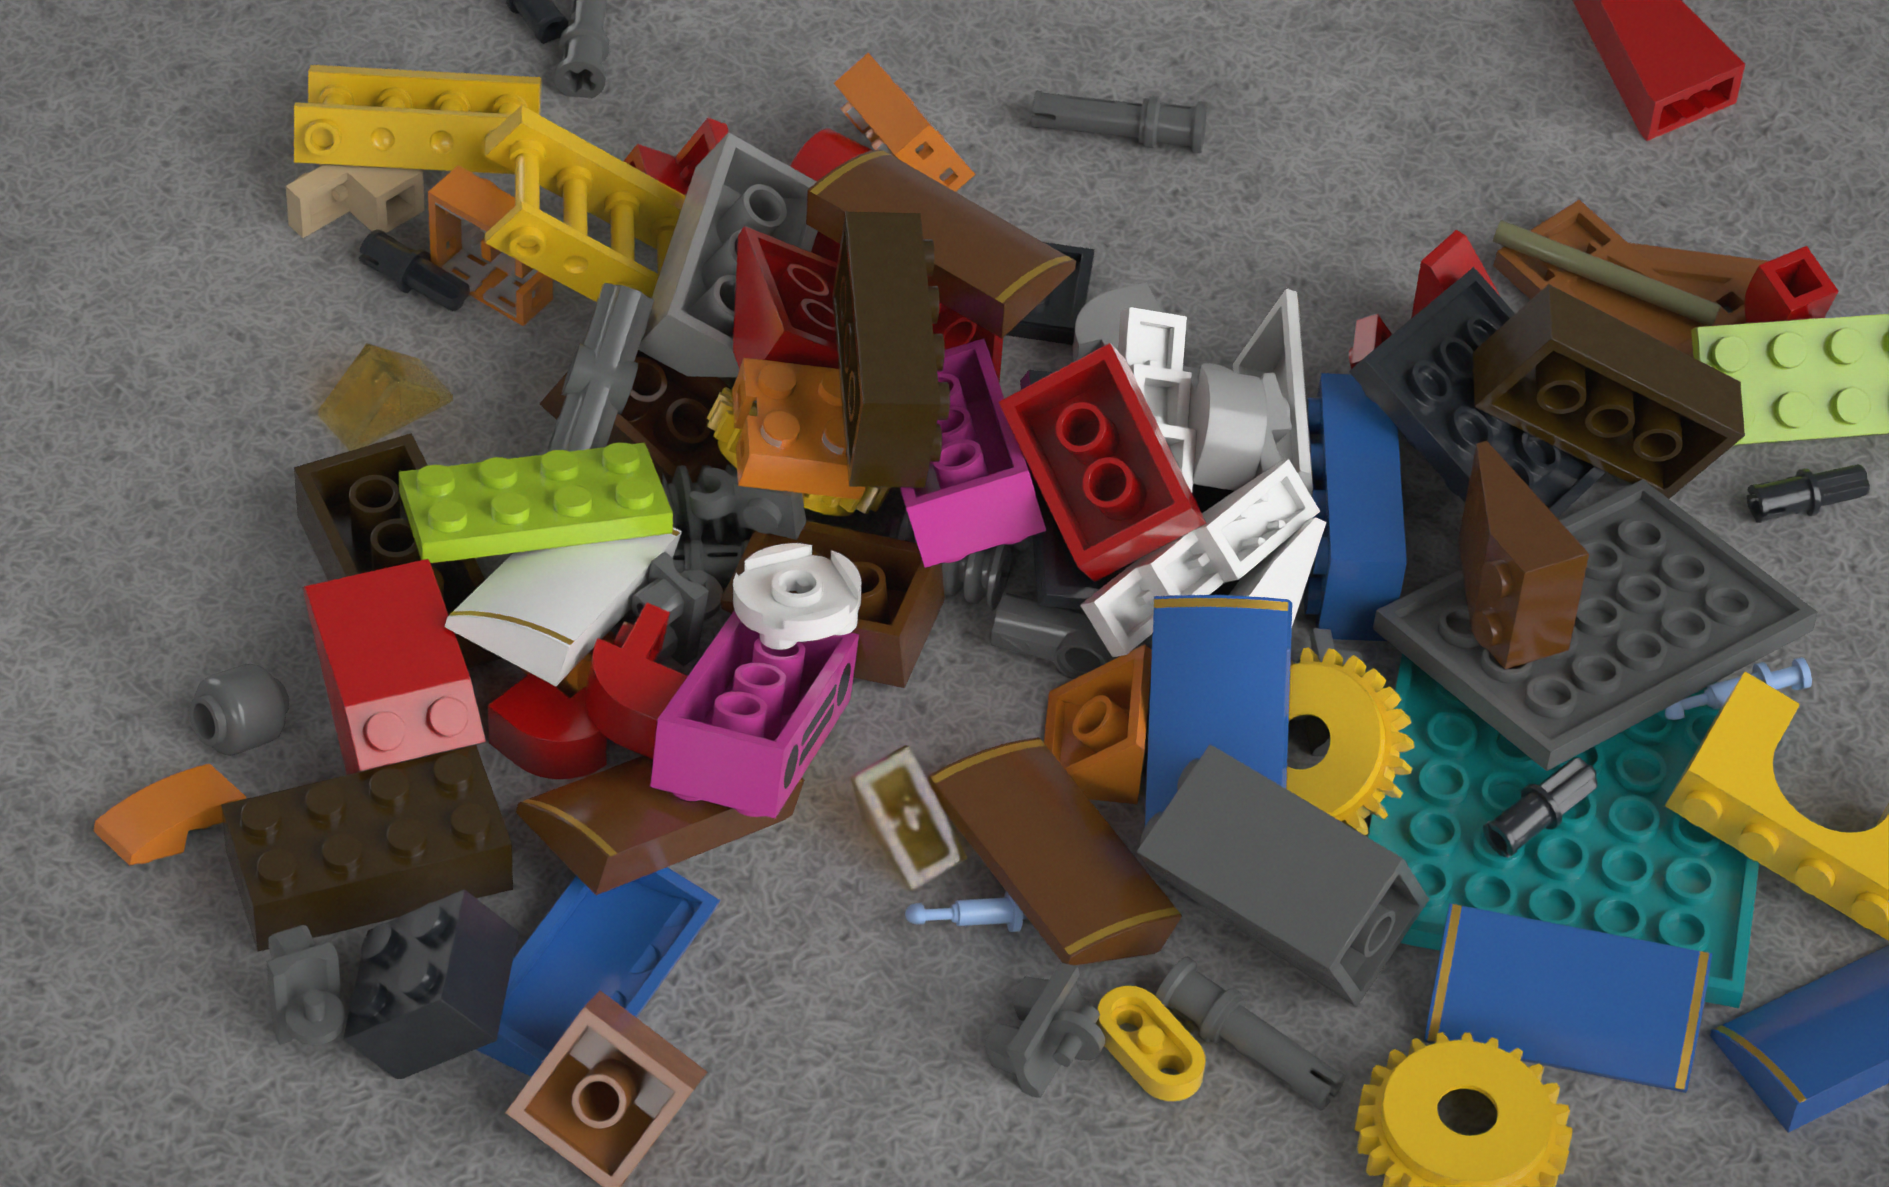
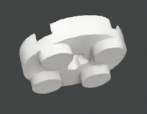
M788 543L767 547L745 560V571L739 576L736 573L734 577V610L741 622L751 630L760 633V641L769 648L788 649L797 642L814 641L832 635H846L851 633L857 626L858 610L861 604V577L855 565L848 558L832 550L831 560L822 556L812 555V545ZM789 591H797L798 594L789 593Z

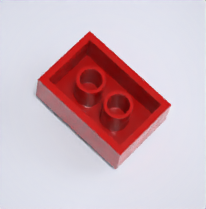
M1111 343L998 402L1078 568L1094 582L1207 524L1127 361Z

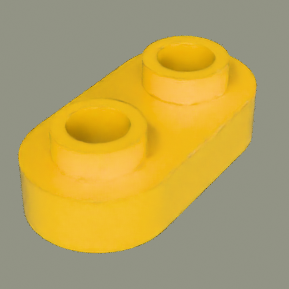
M1121 986L1107 992L1098 1004L1097 1010L1100 1013V1017L1096 1022L1105 1035L1104 1046L1148 1094L1157 1099L1180 1101L1196 1093L1203 1081L1206 1062L1204 1050L1197 1040L1161 1001L1148 990L1136 986ZM1130 1023L1139 1029L1128 1032L1122 1030L1119 1025ZM1165 1068H1171L1178 1071L1180 1074L1169 1075L1161 1072L1160 1070Z

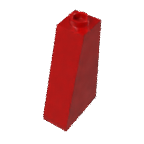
M1572 0L1640 135L1646 141L1737 103L1746 64L1682 0Z

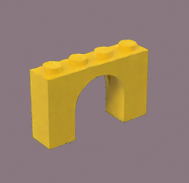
M1745 671L1720 708L1666 802L1665 807L1742 852L1746 857L1757 861L1792 882L1804 892L1815 896L1855 920L1859 925L1870 929L1889 941V803L1876 827L1862 832L1834 831L1822 827L1800 814L1782 794L1773 771L1775 749L1800 704Z

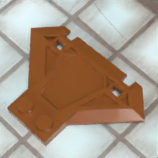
M1580 200L1530 230L1536 234L1721 305L1713 326L1747 324L1744 308L1747 287L1758 266L1768 262V260L1628 243ZM1504 246L1497 251L1493 266L1530 300L1550 284L1693 357L1691 329L1707 326ZM1729 306L1734 311L1728 313L1723 308Z

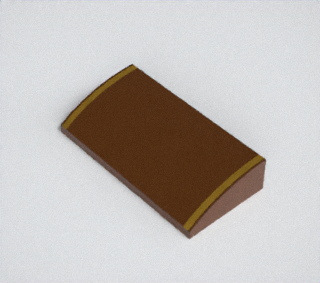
M882 149L860 154L844 162L807 190L806 225L839 244L841 243L845 211L921 213L923 239H933L934 270L932 277H927L928 286H938L940 303L1001 339L1075 270V260Z
M1039 737L1009 742L982 750L930 774L926 779L924 786L1062 963L1082 965L1150 955L1161 951L1180 921L1181 913Z
M643 755L521 801L517 805L516 813L595 895H598L786 820L794 813L805 780L801 777L776 818L767 816L751 817L740 814L732 807L704 800L687 801L676 797L672 792L650 787L653 759Z

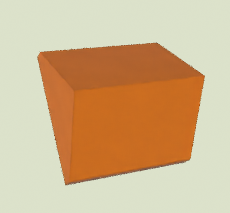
M1145 644L1132 650L1127 655L1120 656L1049 691L1044 744L1090 800L1129 804L1138 803L1145 749L1152 650Z

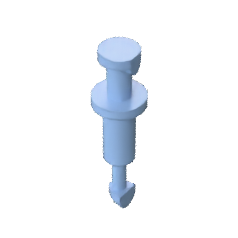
M1803 657L1794 659L1791 667L1770 672V669L1764 662L1754 664L1751 675L1776 690L1791 686L1793 690H1801L1812 685L1810 669ZM1741 677L1708 685L1707 689L1704 690V694L1685 698L1665 708V717L1671 720L1685 718L1684 710L1706 704L1713 709L1721 708Z
M1005 891L1004 898L956 900L955 904H952L950 908L925 909L922 903H914L908 906L905 911L906 919L912 924H924L925 921L950 919L957 926L1007 923L1009 932H1020L1023 919H1028L1007 891Z

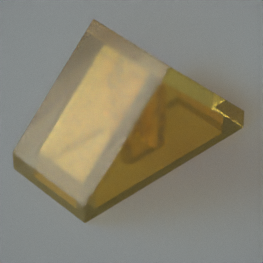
M366 343L318 409V416L351 451L365 447L453 401V394L419 358Z
M904 745L850 777L862 823L910 890H915L968 859L908 745Z

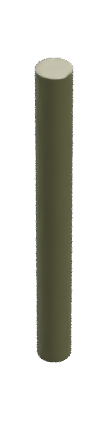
M1503 220L1500 221L1493 238V242L1707 326L1714 325L1721 305Z

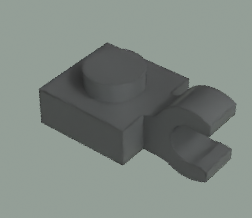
M705 468L702 473L704 490L710 494L692 491L689 495L692 514L702 519H717L729 513H737L739 526L795 540H797L806 524L802 493L738 486V475L732 476L718 468Z

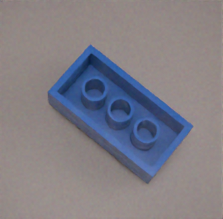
M1321 373L1317 398L1307 397L1306 402L1313 479L1311 497L1320 510L1313 518L1326 522L1311 567L1313 577H1308L1305 586L1304 612L1305 614L1315 615L1316 628L1331 630L1333 639L1387 641L1373 630L1376 610L1400 598L1407 565L1398 427L1378 404L1367 397L1362 386L1351 374Z

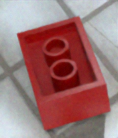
M744 226L738 234L733 353L739 369L743 358L839 369L832 300L837 262Z
M429 559L302 587L347 775L486 742L471 678L455 632L445 627L449 615Z

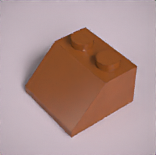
M599 990L584 1006L505 1113L602 1187H621L707 1074V1071Z

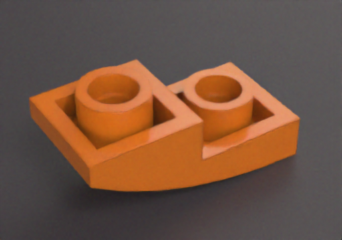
M208 763L168 776L130 795L96 819L93 832L129 866L145 864L155 859L184 853L188 831L206 829L212 825L223 823L221 804L246 799V796Z

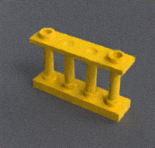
M311 65L308 70V103L295 102L294 162L452 171L459 165L470 172L515 174L512 170L485 156V139L521 105L541 116L542 77Z
M521 105L485 139V156L515 172V207L485 233V243L595 302L598 300L604 283L623 285L641 291L647 297L652 298L686 196ZM540 186L563 198V222L540 210ZM587 212L610 224L611 248L588 236ZM634 237L657 249L658 273L635 261Z

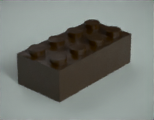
M845 211L832 300L849 486L925 488L930 462H939L941 458L942 432L941 426L937 424V421L948 420L950 391L948 382H938L937 372H942L944 366L945 345L943 334L933 333L932 324H937L939 318L938 286H928L927 277H932L934 270L933 239H923L921 213Z
M1550 284L1542 289L1473 352L1474 406L1630 484L1643 479L1668 499L1745 436L1740 381Z
M412 433L294 467L297 516L328 581L421 561L399 493V472L418 470L428 466ZM475 558L430 563L448 615L485 581ZM455 633L467 669L502 659V657Z
M477 745L221 804L225 849L257 952L269 949L268 938L271 935L301 925L307 926L312 938L395 919L422 908L428 903L436 902L464 889L476 899L513 890L512 843Z

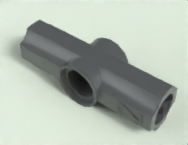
M609 283L602 285L583 344H578L564 382L562 395L566 397L548 445V452L553 450L577 451L607 446L616 415H621L634 383L638 369V363H635L634 360L646 331L654 299L647 297L641 291L623 285Z
M1010 593L1002 595L992 630V646L1054 661L1060 673L1071 679L1082 676L1118 658L1111 656L1084 610L1038 606L1037 600ZM1153 633L1136 648L1145 644L1152 650Z

